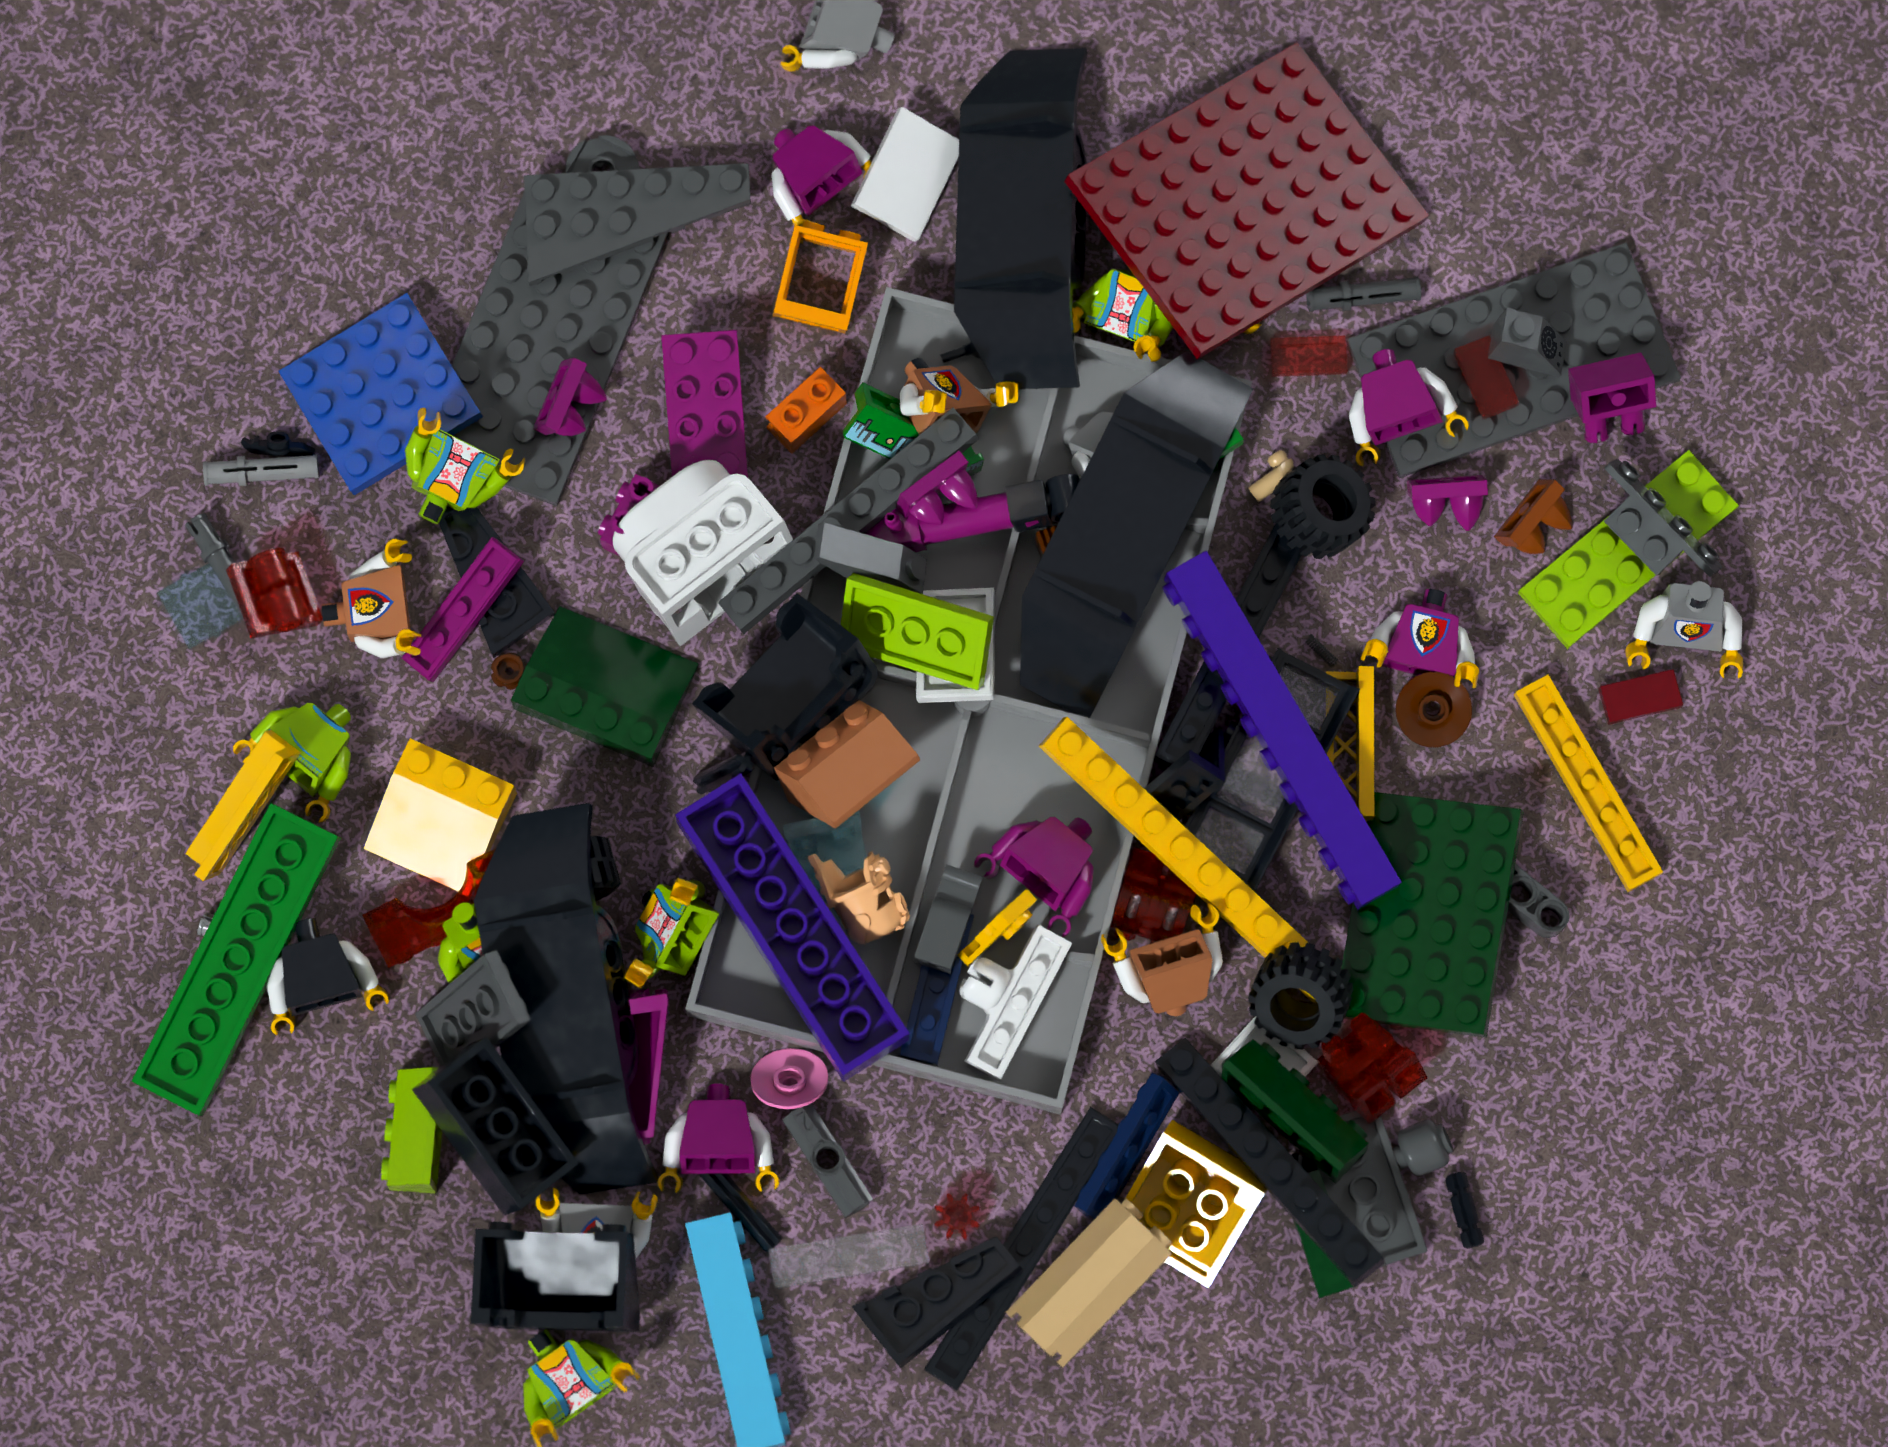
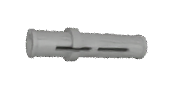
M318 455L246 460L245 456H237V460L203 461L204 485L239 483V486H247V482L317 479L319 478Z

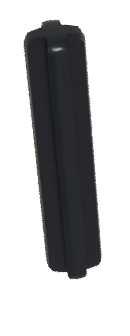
M748 752L741 755L736 754L697 774L693 780L697 785L696 791L701 795L708 791L712 792L737 775L742 774L744 776L752 772L755 767L751 762L752 755Z
M727 1173L699 1174L738 1221L741 1220L742 1226L765 1252L773 1250L781 1242L780 1234Z

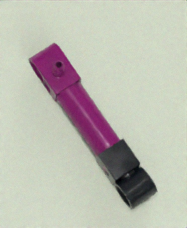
M1063 474L1048 479L1045 484L1040 479L1005 486L1006 492L977 497L976 509L967 508L955 502L943 504L944 519L942 525L925 523L912 514L905 518L895 508L892 512H888L885 518L865 534L904 545L914 552L927 550L928 544L1014 528L1017 533L1052 526L1053 522L1059 523L1082 476L1078 474Z

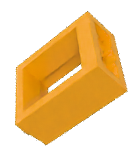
M803 221L802 226L795 225L793 228L772 316L846 333L868 243L860 241L862 236L860 234L840 230L839 235L824 232L825 226ZM801 240L855 253L841 313L786 300Z

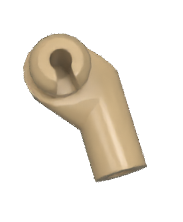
M1279 450L1268 458V464L1273 470L1248 487L1258 502L1272 494L1280 480L1293 470V460L1287 457L1285 451Z

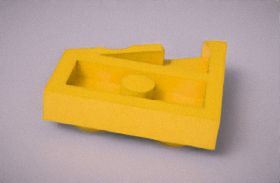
M1026 889L1003 909L957 956L968 967L1002 935L1006 940H1009L1033 916L1029 909L1037 899Z

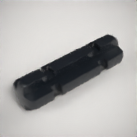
M1465 1172L1450 1174L1446 1177L1445 1182L1448 1193L1452 1192L1453 1197L1450 1200L1457 1226L1462 1229L1460 1234L1462 1245L1465 1249L1481 1246L1484 1243L1481 1228L1477 1227L1479 1219L1472 1193L1467 1190L1469 1188L1467 1175Z

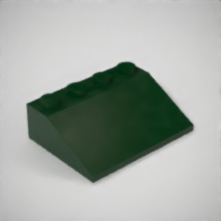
M559 606L527 663L511 698L513 708L519 712L654 768L699 664Z

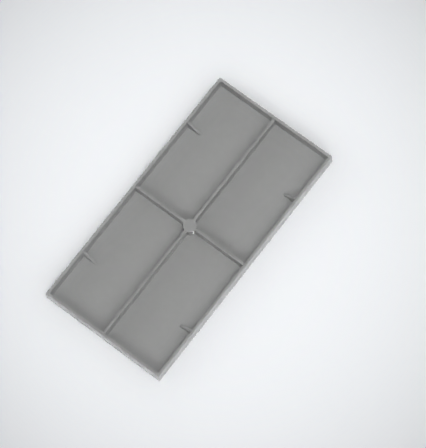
M886 287L859 386L862 382L900 400V391L908 379L904 371L905 367L916 358H922L929 368L953 366L979 389H996V382L982 359L972 354L945 363L942 362L940 354L963 347V345L971 342L954 313V304ZM1074 335L1080 387L1018 389L1017 403H1008V405L1003 407H991L978 433H976L979 440L971 445L975 454L981 453L984 458L981 472L970 476L974 482L977 497L1006 492L1005 486L1040 479L1045 484L1048 479L1058 475L1078 474L1072 466L1071 450L1064 444L1066 430L1071 426L1084 427L1097 413H1114L1125 391L1172 360L1160 358L1158 361L1153 362L1148 354H1144L1143 358L1139 359L1134 350ZM1232 376L1251 387L1252 381ZM856 399L853 405L849 421L858 411ZM1245 408L1235 426L1238 432L1240 431ZM844 438L823 515L890 459ZM1234 450L1218 460V470L1212 473L1090 718L1073 714L1020 685L1021 599L1041 559L1035 543V534L1039 530L1057 526L1058 523L1053 522L1052 526L1017 533L1014 528L928 544L927 550L916 552L927 559L923 591L994 588V700L918 703L916 699L917 671L871 657L877 667L878 675L875 684L860 701L882 712L916 751L920 761L836 829L788 802L780 781L772 779L755 765L748 785L826 904L827 900L820 893L821 886L815 877L814 868L811 866L808 856L816 854L822 862L832 859L845 876L864 867V859L871 851H873L874 855L879 854L880 857H885L889 862L890 875L893 879L890 887L893 892H900L908 905L907 910H909L910 918L905 923L903 929L895 930L892 934L883 936L865 945L858 944L848 936V931L844 928L840 916L838 917L834 907L829 910L905 1027H907L922 967L921 964L914 962V955L946 864L984 876L992 867L991 860L984 861L979 868L974 866V860L980 854H990L993 851L992 846L1015 824L1035 820L1043 822L1049 817H1056L1068 826L1075 818L1079 817L1085 820L1092 829V834L1085 840L1093 849V853L1089 858L1094 867L1092 891L1078 915L1072 916L1070 919L1071 931L1064 939L1071 942L1072 945L1001 1080H997L964 1062L987 1016L982 1008L965 1000L960 995L959 991L963 978L967 980L968 977H972L978 980L967 973L972 963L967 967L964 962L938 1066L900 1057L902 1045L871 1065L1061 1115L1104 951L1101 935L1103 934L1107 940L1134 835L1038 746L1063 717H1068L1143 788L1147 787L1187 633L1182 623V619L1186 616L1178 604L1172 606L1163 591L1162 586L1166 585L1164 578L1168 571L1206 550L1208 552ZM940 492L938 494L942 504L953 502ZM826 566L803 585L801 596L841 625L847 578ZM1002 859L998 861L1000 869L995 877L991 879L983 877L971 912L974 915L967 945L1003 909L1028 889L1000 866ZM718 890L714 909L719 912V915L702 947L686 1005L687 1016L824 1052L725 897ZM1030 891L1037 899L1029 909L1033 916L1009 940H1006L1002 935L977 959L986 957L1006 969H1012L1035 926L1041 925L1048 929L1049 920L1056 915H1060L1063 909L1059 907L1055 912ZM1057 919L1054 921L1050 931L1061 937L1067 929V924L1064 920Z

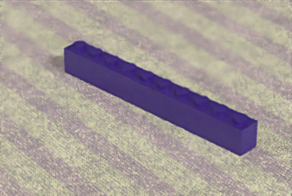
M1207 550L1168 571L1164 578L1166 585L1162 586L1166 597L1172 606L1178 604L1186 616L1182 619V623L1192 639L1198 637L1205 650L1201 652V655L1211 672L1217 670L1224 683L1220 687L1224 696L1231 705L1237 703L1244 715L1240 718L1244 730L1250 738L1257 737L1263 750L1259 751V754L1269 771L1275 769L1281 778L1282 783L1279 784L1281 793L1290 805L1295 802L1302 816L1298 818L1299 823L1309 838L1315 836L1322 849L1318 851V855L1328 871L1334 869L1341 883L1337 886L1348 905L1354 903L1358 910L1397 888L1402 883Z

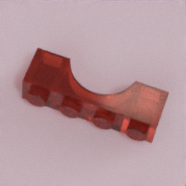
M495 849L466 863V876L461 889L452 899L440 906L427 909L414 908L395 898L362 915L388 968L396 964L406 963L414 955L430 947L440 946L441 941L447 937L442 927L443 923L452 917V912L458 904L469 903L472 905L474 903L473 900Z

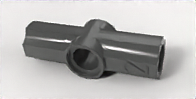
M812 1103L793 1110L782 1119L810 1163L813 1172L819 1177L845 1218L857 1213L874 1200L845 1156L843 1148L836 1142ZM826 1150L835 1152L839 1157L838 1164L832 1169L821 1168L817 1164V1157L821 1152Z

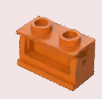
M819 367L765 416L770 422L766 428L793 454L847 404L846 392Z

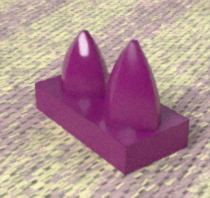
M574 357L561 361L534 424V430L544 435L555 433L562 436H573L585 432L584 421L579 412L570 404L571 401L596 404L607 400L604 390L598 381L585 371L586 363Z
M957 451L899 495L896 505L897 509L905 518L912 514L925 523L942 525L944 508L938 495L940 492L958 505L976 509L977 491L973 480L966 471L968 460L960 451Z
M1483 475L1407 480L1408 496L1412 499L1414 510L1418 517L1428 526H1432L1439 519L1445 507L1446 498H1450L1455 518L1466 531H1470L1479 518L1483 505V495H1488L1487 479Z

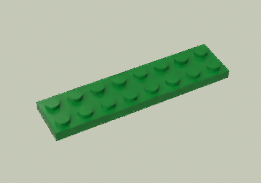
M273 803L269 804L132 1082L198 1116L204 1115L267 988L274 964L282 957V948L289 944L295 932L296 924L301 920L341 837Z

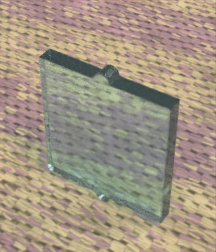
M210 564L189 575L182 574L179 581L157 592L189 649L212 636L215 638L220 637L221 631L243 620L242 614Z

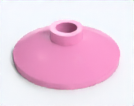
M787 1048L773 1051L762 1057L751 1072V1087L756 1097L763 1103L780 1109H796L807 1106L816 1101L824 1093L828 1085V1071L824 1062L815 1054L802 1049Z

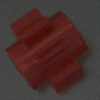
M948 1193V1204L945 1207L935 1205L934 1210L942 1215V1219L934 1223V1228L944 1226L948 1230L946 1233L947 1241L952 1238L953 1233H960L961 1238L966 1241V1230L968 1227L973 1229H979L980 1227L977 1221L971 1219L972 1215L980 1211V1207L973 1206L970 1208L966 1204L968 1200V1194L966 1193L962 1196L961 1201H954L952 1195ZM957 1208L963 1209V1217L968 1219L967 1222L960 1221L957 1226H952L950 1224L951 1217L946 1215L947 1212L954 1213Z

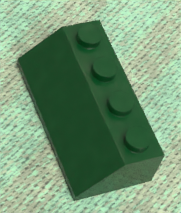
M1252 1039L1222 1065L1221 1078L1238 1096L1337 1184L1368 1150L1369 1143L1365 1140L1368 1136L1367 1133L1354 1121L1350 1120L1346 1123L1336 1114L1339 1110L1338 1107L1327 1096L1321 1094L1317 1097L1308 1089L1309 1081L1297 1069L1287 1070L1278 1061L1281 1056L1272 1046L1266 1042L1260 1045Z

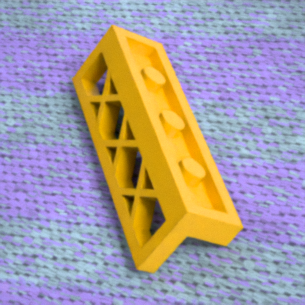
M1358 666L1357 672L1326 671L1327 674L1341 681H1356V688L1360 689L1353 704L1356 703V716L1350 710L1347 713V716L1356 724V733L1346 743L1336 735L1334 740L1341 748L1334 753L1333 740L1327 756L1334 766V760L1345 750L1356 761V771L1346 780L1341 776L1340 778L1348 792L1356 799V805L1367 822V820H1373L1374 666ZM1325 688V718L1336 699L1334 692ZM1355 740L1356 754L1349 748ZM1355 777L1356 791L1349 785Z
M268 730L263 734L185 853L200 865L194 875L202 881L220 875L301 753L272 730Z

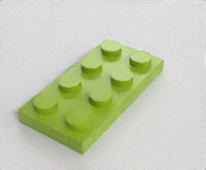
M852 573L847 578L841 626L859 638L870 657L975 690H979L984 685L994 616L856 573Z

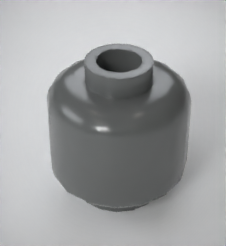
M1425 1119L1400 1130L1397 1138L1399 1146L1393 1148L1401 1169L1409 1167L1410 1171L1416 1176H1423L1446 1166L1449 1162V1154L1454 1152L1443 1124L1436 1125L1430 1119Z

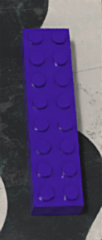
M742 774L737 775L675 814L677 825L843 1082L909 1041L910 1033Z

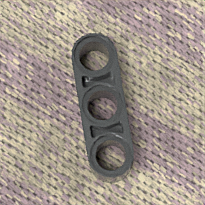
M1515 864L1512 887L1521 886L1525 888L1529 894V901L1524 903L1517 902L1510 894L1508 911L1537 935L1543 938L1556 937L1563 931L1569 921L1570 913L1568 907ZM1545 910L1555 912L1559 918V925L1555 927L1546 926L1541 920V912Z

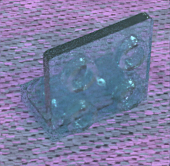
M859 810L836 829L817 818L783 825L785 842L824 902H827V900L820 893L821 886L815 877L814 868L811 866L808 856L816 854L822 862L832 859L845 876L862 869L867 855L861 832L862 822Z

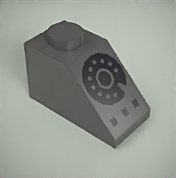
M1507 307L1493 325L1488 359L1560 377L1562 375L1567 341L1544 317Z

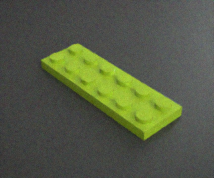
M1690 450L1685 452L1645 486L1648 490L1653 488L1662 495L1666 501L1665 507L1674 517L1679 515L1690 524L1693 529L1691 534L1698 541L1739 506ZM1603 520L1518 591V594L1562 644L1569 649L1656 575Z

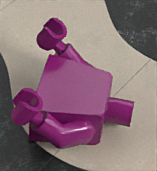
M1049 817L1043 822L1035 820L1015 824L992 846L993 851L990 854L984 853L976 857L974 866L979 868L984 861L991 860L992 867L983 876L986 879H991L998 874L1000 869L998 861L1002 859L1000 866L1055 912L1059 907L1063 909L1060 915H1056L1049 920L1048 930L1052 928L1055 920L1062 919L1067 924V929L1061 936L1064 938L1071 931L1070 919L1072 916L1078 915L1092 891L1094 867L1089 858L1093 853V849L1085 842L1092 834V829L1085 820L1079 817L1075 818L1068 826L1056 817Z

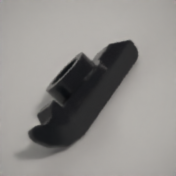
M282 431L269 433L266 440H260V436H255L254 439L244 437L241 440L243 447L252 454L292 457L313 456L315 454L313 447L304 442H292L289 439V435Z

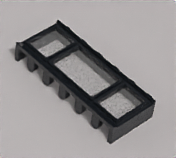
M1277 648L1273 657L1268 656L1327 754L1360 689L1348 685ZM1231 721L1224 734L1225 743H1227L1225 748L1226 779L1224 785L1217 793L1211 794L1199 804L1195 812L1190 815L1186 824L1181 821L1179 822L1256 892L1298 807L1295 802L1290 805L1286 801L1279 788V784L1282 783L1281 778L1275 769L1269 771L1259 754V751L1263 750L1257 737L1250 738L1240 721L1239 723Z

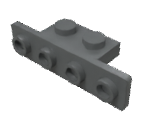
M1616 459L1604 467L1629 494L1604 522L1656 576L1665 570L1683 551L1709 577L1723 568L1717 561L1719 559L1717 552L1707 543L1703 542L1701 544L1691 534L1693 529L1685 519L1679 515L1674 517L1665 507L1666 501L1662 495L1653 488L1648 490L1638 480L1640 474L1627 461L1621 462L1619 459Z

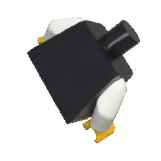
M308 918L297 922L295 933L298 943L282 948V957L275 962L267 983L271 1012L275 1014L271 1024L272 1033L278 1035V1021L288 1022L290 1033H293L296 1022L295 1015L363 997L362 990L365 991L364 1000L371 1011H374L370 1002L372 996L380 994L383 996L386 1005L389 1002L385 989L378 985L379 980L369 959L350 941H339L335 933L320 936L315 918Z

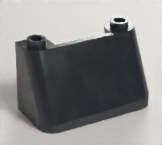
M798 593L788 603L782 605L777 612L776 628L781 636L730 689L723 683L716 682L703 688L699 696L692 702L700 715L742 753H750L752 755L751 761L774 780H779L774 767L816 735L819 730L841 715L848 707L861 700L875 684L878 675L876 665L859 638Z
M489 1222L488 1229L475 1228L470 1324L502 1329L640 1332V1305L634 1234L626 1232V1225L602 1224V1231L594 1233L521 1232L512 1230V1223Z

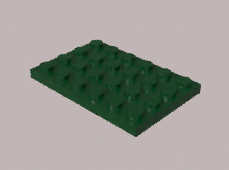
M1374 792L1373 820H1367V824L1402 883L1397 888L1358 910L1355 904L1352 903L1341 969H1348L1351 975L1349 982L1353 983V992L1351 995L1352 1000L1344 1019L1487 1038L1524 815L1521 809Z

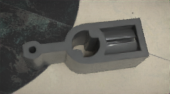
M946 864L914 955L915 963L951 974L983 876Z

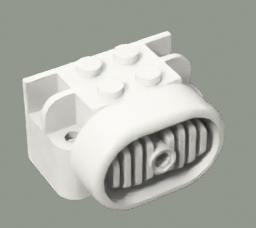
M703 460L680 470L632 507L617 525L623 529L625 534H619L615 531L612 542L615 551L624 560L625 568L640 595L649 604L656 616L667 626L678 645L682 646L725 613L718 604L721 599L788 545L793 538L783 518L749 478L741 474H729L723 465L715 460ZM774 536V539L771 543L764 544ZM683 606V610L680 613L673 614Z

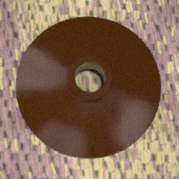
M1425 672L1413 677L1402 687L1396 701V718L1401 730L1411 741L1425 747H1442L1453 743L1466 731L1472 716V702L1467 689L1461 682L1459 687L1454 685L1455 677L1441 672ZM1430 701H1436L1440 704L1438 713L1434 715L1426 712V705Z

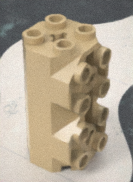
M1127 1198L1122 1203L1114 1199L1006 1311L1011 1318H1014L1017 1313L1022 1317L1017 1324L1047 1354L1053 1357L1058 1352L1062 1356L1057 1361L1062 1368L1082 1350L1110 1318L1172 1255L1167 1249L1172 1242L1155 1225L1149 1231L1139 1221L1144 1215Z

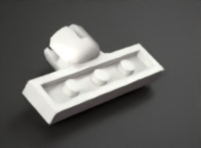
M1036 925L1012 969H1006L986 957L976 959L972 963L967 973L978 980L972 977H968L967 980L963 978L959 992L962 998L982 1008L987 1016L964 1062L997 1080H1001L1072 945L1071 942L1041 925Z

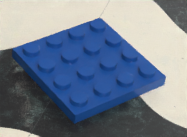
M405 293L278 371L354 496L406 464L405 448L414 428L418 426L417 415L420 408H426L424 420L428 422L433 421L436 418L437 412H440V430L452 436L483 417L408 293Z

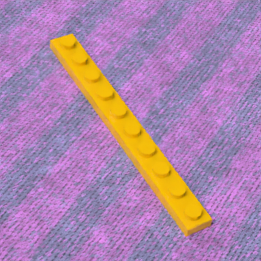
M1063 717L1038 746L1204 902L1212 904L1218 910L1219 916L1264 958L1269 953L1274 954L1276 948L1282 945L1288 949L1290 943L1299 942L1300 947H1305L1306 943H1309L1068 717ZM1299 989L1309 1000L1317 1003L1309 993Z

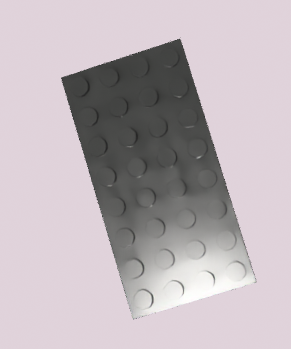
M525 192L523 193L452 364V367L483 416L453 436L500 459L497 465H501L503 455L508 449H514L512 456L508 459L510 464L517 465L523 458L526 459L522 472L519 475L511 476V479L504 487L558 506L599 403L584 404L571 401L570 404L579 412L586 427L585 432L578 435L562 436L555 433L544 435L533 429L561 361L574 357L586 363L585 371L591 374L605 391L667 240V233L653 238L651 242L600 261L588 262L575 267L574 271L563 275L559 273L543 279L542 283L529 287Z
M1627 243L1348 338L1346 341L1360 379L1364 374L1376 371L1372 359L1376 352L1392 349L1397 363L1404 360H1412L1416 368H1427L1442 379L1457 404L1456 413L1463 415L1468 421V430H1466L1463 421L1460 419H1455L1451 422L1450 429L1455 437L1446 431L1445 421L1447 418L1446 416H1441L1442 423L1385 442L1399 478L1578 417L1579 414L1570 397L1568 368L1641 352L1654 374L1655 389L1673 384L1681 379ZM1507 307L1544 317L1567 341L1562 375L1560 377L1488 359L1493 325Z

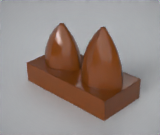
M1539 479L1494 535V538L1506 547H1515L1528 554L1544 553L1545 541L1541 528L1538 525L1540 521L1556 529L1569 530L1573 528L1569 508L1561 497L1565 488L1555 479Z

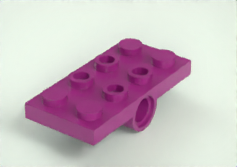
M737 330L661 335L672 476L693 463L703 460H715L722 464L729 474H741L748 478Z

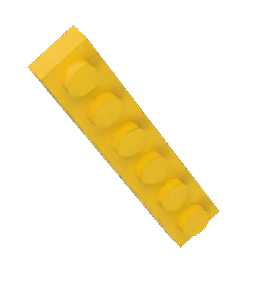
M1549 674L1514 693L1515 699L1627 892L1661 875L1663 871Z

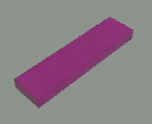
M491 537L420 632L422 636L417 637L411 644V646L421 649L420 654L415 656L405 653L401 659L427 680L434 682L523 564L524 560L498 539Z

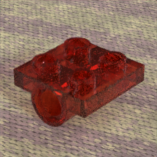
M272 548L254 555L248 561L232 563L226 569L251 639L314 627L323 621L299 551L286 553L284 548Z

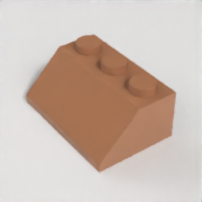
M858 700L826 727L819 730L816 735L797 750L790 753L774 769L788 802L836 829L918 763L920 758L882 712Z

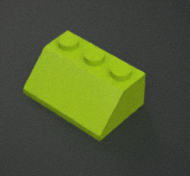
M438 1067L398 1070L397 1080H390L388 1101L389 1103H394L393 1119L387 1118L385 1125V1142H391L390 1156L383 1157L381 1167V1180L387 1181L389 1190L437 1194L442 1130L412 1091V1088L436 1071Z

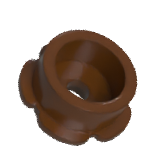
M516 653L498 656L491 665L493 670L491 678L498 687L504 686L508 690H514L527 664L522 662L521 656ZM508 668L513 670L511 675L506 674Z

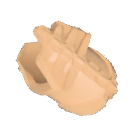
M871 851L864 859V867L845 876L832 859L822 862L816 854L808 856V860L814 868L815 877L821 886L820 893L827 900V907L829 909L834 907L851 940L865 945L905 927V923L910 918L909 910H907L908 905L900 892H893L890 887L893 879L890 875L889 862L885 857H880L879 854L874 855L873 851Z

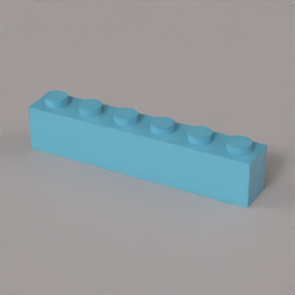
M730 1212L685 1223L737 1447H779L786 1445L784 1436L790 1435L791 1431L786 1411L778 1413L775 1397L782 1396L777 1373L769 1374L766 1359L773 1358L768 1334L760 1336L757 1321L763 1320L764 1316L759 1296L751 1298L748 1283L754 1282L755 1278L750 1258L742 1260L739 1245L746 1243L741 1220L733 1222Z

